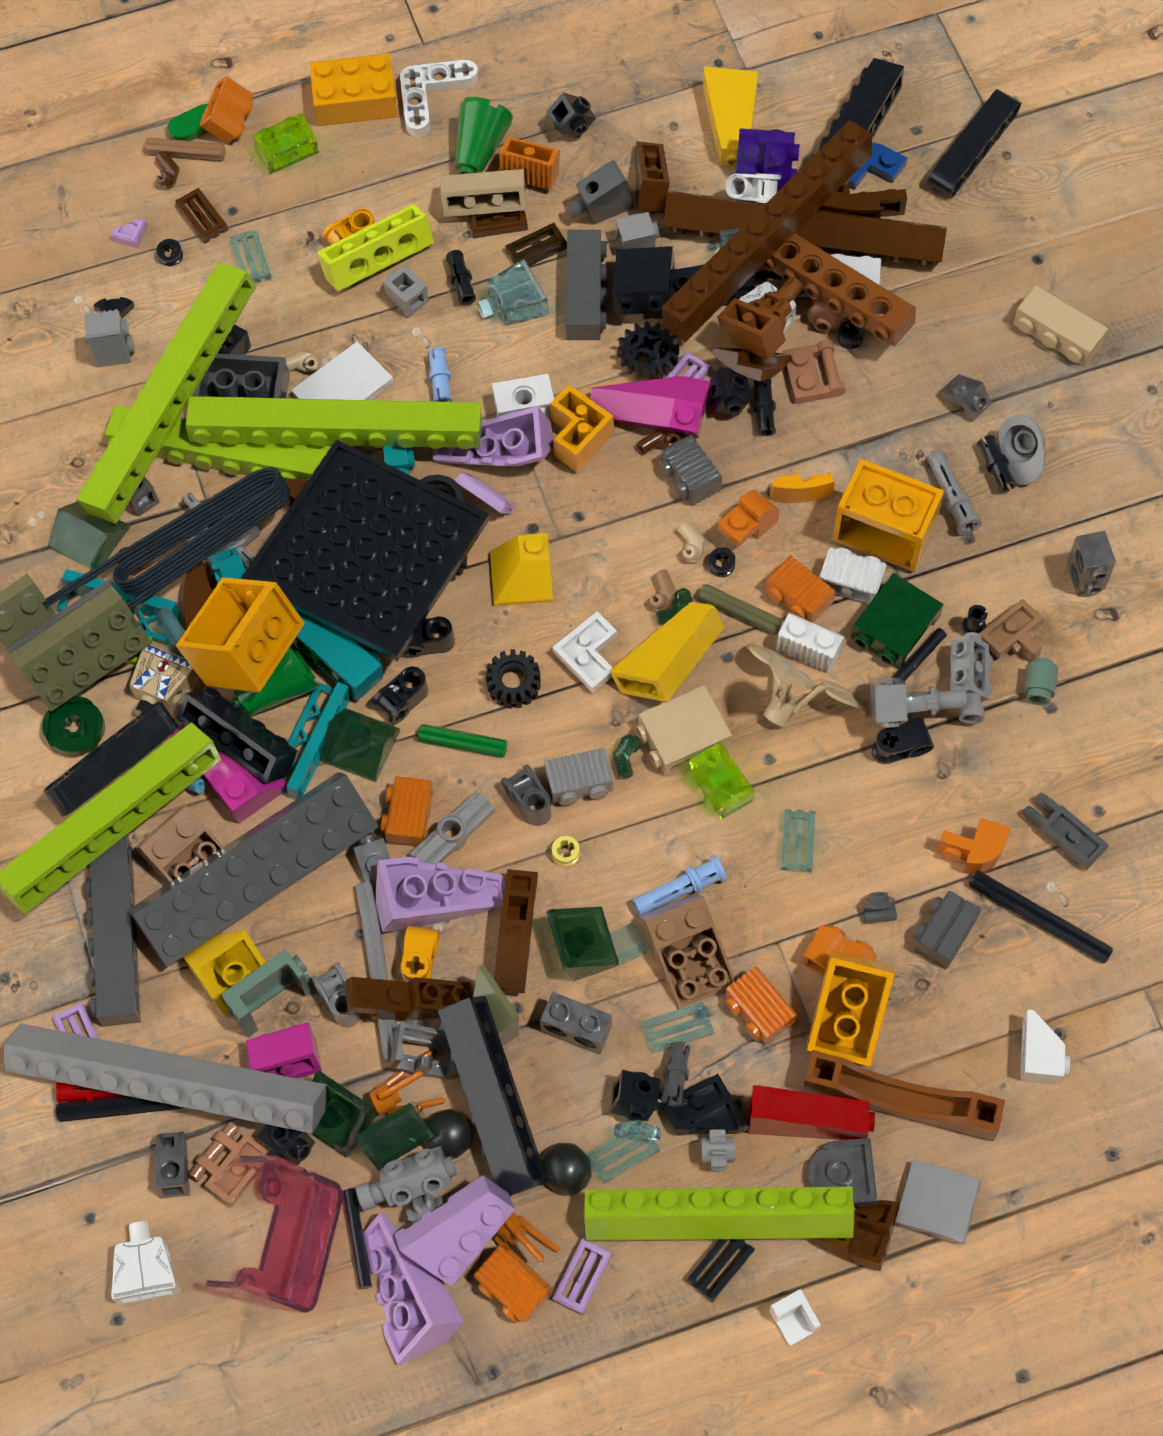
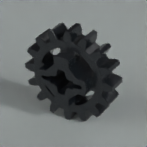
M645 321L644 327H640L635 323L633 332L626 329L625 337L619 338L618 357H620V366H627L628 375L636 372L638 380L643 375H647V379L652 380V375L655 374L661 379L663 378L664 370L670 373L672 371V364L677 365L679 345L677 344V336H670V331L666 328L661 330L659 322L654 327H650L649 321Z

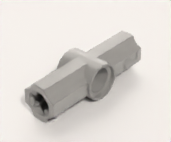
M475 791L452 814L442 817L438 822L437 828L409 856L419 858L421 862L431 864L442 863L453 851L464 847L467 838L495 812L494 807L487 798ZM449 829H457L460 831L459 834L454 837H448L445 835L446 831H448Z

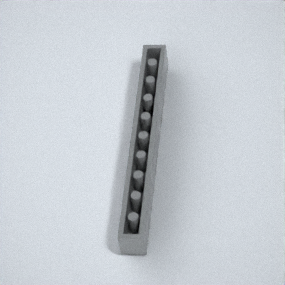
M22 1023L4 1043L5 1071L307 1133L314 1132L325 1113L326 1084Z

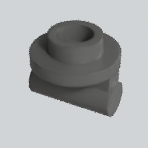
M887 892L870 893L869 898L863 901L865 924L897 920L895 899L888 896Z

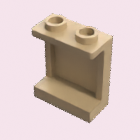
M705 685L640 713L639 726L636 727L641 742L643 744L647 742L651 749L649 755L656 769L661 768L665 776L671 773L673 766L717 747L720 752L731 748L732 734Z

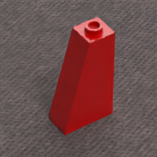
M753 1085L748 1134L849 1140L867 1138L869 1132H874L875 1112H869V1101Z

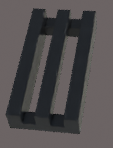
M719 1239L688 1277L687 1282L713 1303L755 1252V1248L746 1244L744 1239ZM731 1240L734 1244L703 1282L700 1283L697 1279L727 1242ZM739 1248L743 1250L744 1253L711 1292L707 1289Z

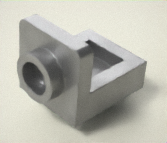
M960 374L940 391L943 401L963 407L967 418L971 421H974L991 404L983 382Z
M370 832L352 844L364 882L377 879V862L379 860L390 859L381 834L375 835L374 832Z

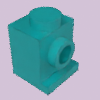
M383 446L384 462L410 475V467H415L414 448Z
M236 547L208 557L217 583H219L222 577L242 579L243 574L246 572Z

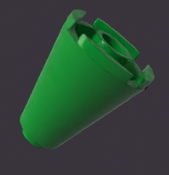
M466 97L461 102L455 167L459 170V174L483 172L512 125L513 115L507 108L500 104L498 108L489 105V99L481 97Z
M289 647L260 692L235 689L236 697L233 699V702L240 706L244 713L248 712L252 716L318 688L320 684L314 680L316 677L297 650L294 652Z

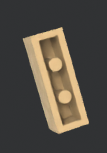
M524 169L441 176L440 193L444 217L527 210Z
M1038 286L1032 289L1017 308L1013 322L1023 333L1034 336L1042 341L1045 346L1054 348L1065 355L1070 361L1078 363L1083 367H1086L1101 348L1108 331L1107 327Z

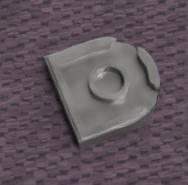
M871 1139L837 1140L824 1144L814 1154L808 1165L810 1187H852L854 1206L878 1205Z

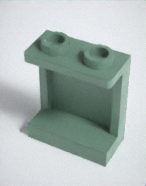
M286 949L221 994L231 1015L248 1038L259 1030L251 1015L255 1010L294 983L299 986L305 996L311 993L308 986L311 978L306 972V966L297 955L291 957Z

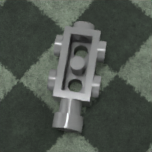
M970 632L964 634L963 637L951 640V676L949 687L950 690L966 691L967 707L959 708V720L967 724H977L984 721V706L981 705V702L989 700V695L992 692V684L989 682V668L992 665L993 659L989 655V644L982 641L981 634Z
M441 1146L433 1149H423L414 1156L402 1160H393L380 1167V1181L373 1184L366 1182L356 1186V1192L364 1211L378 1207V1203L387 1200L389 1207L396 1204L406 1205L415 1197L427 1193L437 1194L443 1187L452 1185L451 1177L457 1175V1170L452 1157H445ZM431 1180L438 1181L436 1184L428 1183ZM400 1191L406 1192L405 1195H398L397 1193Z

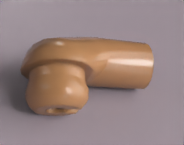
M665 569L654 574L659 590L655 596H651L650 604L657 611L668 609L677 595L670 575Z

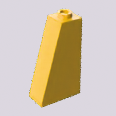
M704 66L703 91L721 166L736 168L740 128L752 129L758 71Z
M690 602L611 669L610 673L619 691L623 694L667 703L725 628L717 609L710 604Z

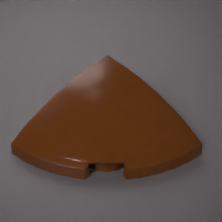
M720 347L713 349V354L724 365L745 377L758 381L767 380L778 374L789 363L791 358L789 354L775 352L769 359H765L742 348Z
M878 1200V1205L857 1206L858 1210H854L853 1238L815 1239L816 1244L835 1255L864 1267L881 1271L895 1227L899 1202Z

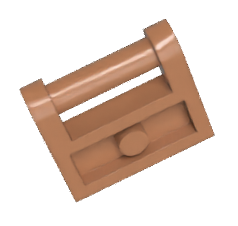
M822 340L815 345L783 350V354L791 355L785 369L794 404L834 398L845 393L844 383L839 379L834 361V346L831 340ZM822 357L829 382L828 385L821 386L814 358Z

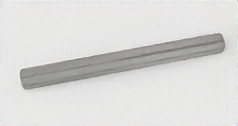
M370 881L360 882L356 885L370 976L372 979L389 980L373 884ZM378 1019L384 1059L386 1062H390L394 1031L397 1028L396 1020Z

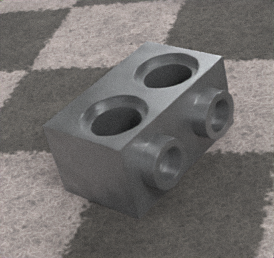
M1105 531L1076 536L1066 565L1076 595L1084 593L1094 595L1103 591L1107 586L1116 560Z
M552 992L540 1019L541 1032L601 1054L612 1028V1015Z

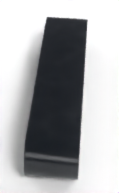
M996 89L934 167L928 178L927 185L953 198L1012 123L1020 110L1021 101Z
M162 701L152 704L50 783L43 792L62 817L70 814L172 734L179 727L178 723Z

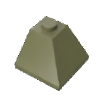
M483 964L478 967L473 997L486 995L502 1046L519 1036V1015Z

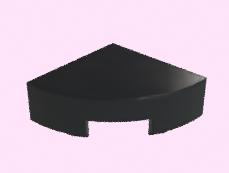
M125 297L109 300L104 298L93 305L95 311L101 313L117 309L121 319L135 306L132 300Z

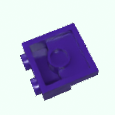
M740 128L736 174L761 173L781 175V180H778L777 184L778 192L797 173V168H792V162L798 161L800 144L794 143L795 133Z

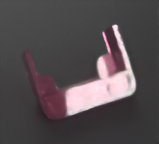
M240 1156V1163L263 1172L259 1187L261 1197L267 1203L275 1206L259 1269L253 1267L242 1268L237 1273L234 1282L207 1280L205 1287L245 1302L292 1312H310L318 1302L343 1201L342 1189L337 1182L278 1156Z

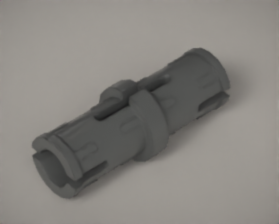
M680 1041L671 1043L668 1064L664 1067L663 1071L665 1084L661 1100L663 1103L667 1102L668 1106H679L682 1103L684 1084L689 1077L687 1063L690 1046L688 1044L685 1046V1043Z

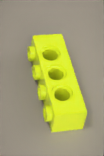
M412 204L318 251L317 254L325 279L338 292L349 288L352 284L366 277L374 275L391 264L398 263L401 259L415 252L422 251L425 247L433 244L434 240L427 215L415 204Z

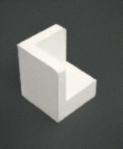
M801 1289L772 1304L769 1312L789 1346H793L813 1335L821 1327Z

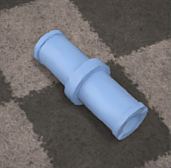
M443 347L430 348L428 356L431 371L428 373V377L433 386V401L446 402L445 399H447V402H452L449 385L451 372L447 368L446 349Z

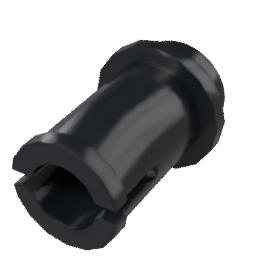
M973 605L969 608L968 616L962 623V629L965 634L970 632L980 633L986 628L985 620L988 613L985 612L986 608L982 605Z

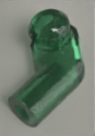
M681 588L675 592L676 598L671 608L656 611L658 625L665 624L690 602H693L691 592L688 589Z
M627 734L621 737L613 752V760L619 779H628L634 775L629 758L633 752H637L641 748V740L638 736Z

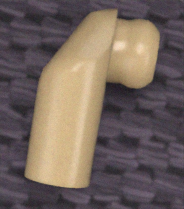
M298 351L286 357L289 372L297 369L312 373L319 368V359L313 354Z
M686 521L677 529L680 535L687 541L685 550L683 549L682 553L687 561L696 562L703 556L705 540Z

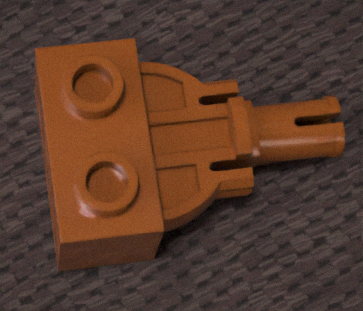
M789 277L778 291H769L760 299L746 303L734 298L717 316L724 341L769 359L786 341L783 330L786 326V317L792 311L789 303L803 290L802 283L796 278Z

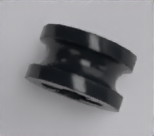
M165 239L157 245L156 251L161 264L171 267L182 261L183 251L178 241ZM170 249H174L175 254L173 256L171 253L170 257L165 255V251L170 252Z
M851 320L845 321L839 327L837 340L843 348H858L863 341L864 329L863 327L855 326ZM848 332H854L853 338L847 337Z
M725 547L713 550L709 556L710 572L717 577L723 578L731 575L735 569L736 557L734 553ZM720 558V561H722V558L727 559V566H724V564H722V567L718 566L717 559Z

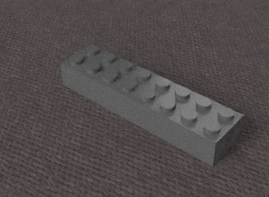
M338 772L128 909V911L162 963L168 967L379 826L348 776Z

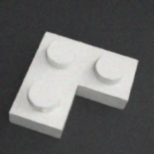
M597 611L554 645L552 651L593 693L612 677L610 671L613 667L598 651L617 637V630Z

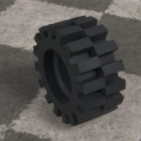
M511 649L510 655L507 656L505 651L500 652L499 659L495 655L492 658V664H488L486 672L487 689L490 692V697L493 700L497 699V704L500 706L506 703V708L512 709V704H517V708H522V702L525 701L527 705L532 703L531 697L536 699L538 690L541 688L539 665L537 662L534 663V657L531 655L526 657V652L520 650L519 655H516L515 649ZM520 671L525 676L524 683L516 688L505 686L502 682V677L506 672Z

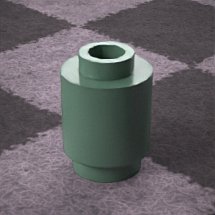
M1037 658L1028 664L1024 688L1028 702L1036 705H1047L1051 702V698L1055 696L1058 666L1053 664L1052 660Z

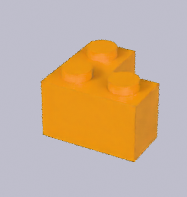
M569 384L550 403L551 422L562 429L554 438V456L572 470L578 472L614 434L613 415Z

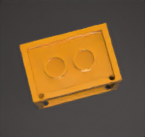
M860 458L838 505L832 541L915 572L936 526L944 490Z
M222 577L176 644V647L206 686L260 692L305 623L277 582Z

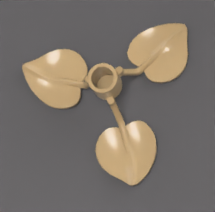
M754 644L746 646V649H749L756 658L770 665L777 682L775 691L771 696L772 700L763 713L771 722L779 726H785L792 712L798 714L800 709L818 693H827L840 702L860 709L864 716L867 714V710L851 691L826 680H823L822 685L816 687L796 704L797 697L789 692L792 685L812 689L815 686L814 682L804 673L795 670L789 660L780 653Z

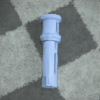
M711 856L710 861L693 868L690 866L684 871V875L636 898H632L638 914L643 915L692 891L694 893H701L704 887L719 880L721 882L726 881L725 871L717 856Z

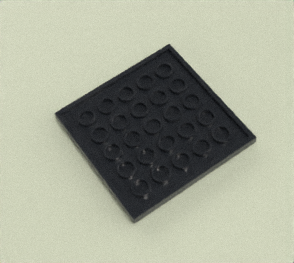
M336 439L243 574L242 579L277 582L296 610L398 661L489 522V514Z

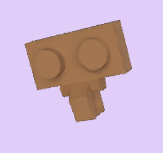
M1021 599L979 634L982 636V641L989 644V650L998 659L1012 650L1015 654L1020 651L1024 657L1032 662L1041 655L1042 646L1034 640L1036 634L1033 631L1043 624L1044 618L1024 599Z

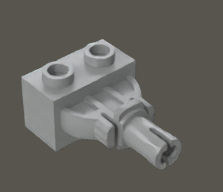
M900 677L869 679L871 716L876 723H881L882 727L900 726V721H908L907 713L929 710L930 715L934 716L939 710L967 707L965 690L938 691L934 686H929V691H906V683Z

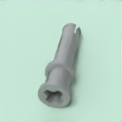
M938 451L931 454L927 458V462L931 466L939 486L944 490V496L947 500L946 510L948 514L953 516L957 524V533L966 535L974 532L981 526L982 521L979 516H975L971 507L972 501L970 497L963 494L945 458L944 452Z

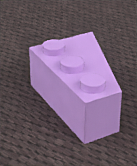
M482 1175L450 1196L447 1203L433 1212L429 1210L421 1216V1220L406 1230L402 1228L394 1234L400 1252L452 1287L514 1212L515 1208L509 1193Z

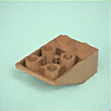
M180 806L134 848L168 884L222 849L223 846L188 806Z
M693 893L638 916L651 951L679 1009L726 990L728 986L736 981L703 896Z

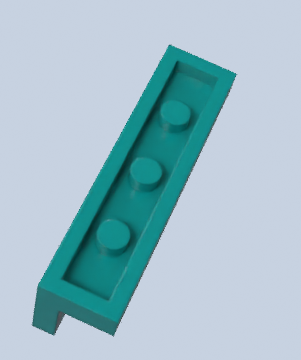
M66 569L61 579L64 586H67L84 574ZM94 577L61 598L56 607L57 611L61 612L68 607L67 605L72 594L83 597L106 580ZM110 582L125 603L142 593L125 594L116 583ZM152 595L131 609V612L140 615L141 621H138L141 627L145 626L146 630H143L147 636L152 637L154 642L168 645L181 616L175 601ZM158 620L168 622L163 635L152 632L148 625Z
M337 682L335 688L319 683L320 686L313 691L288 741L289 745L294 748L306 744V747L299 761L293 762L290 771L293 770L294 772L286 786L287 788L281 791L282 795L296 800L305 794L351 699L348 685ZM321 693L329 695L330 698L325 708L320 711L317 701ZM319 718L312 735L307 737L304 730L306 723ZM301 733H302L303 738L300 739V740H298L299 737H300V735H301Z

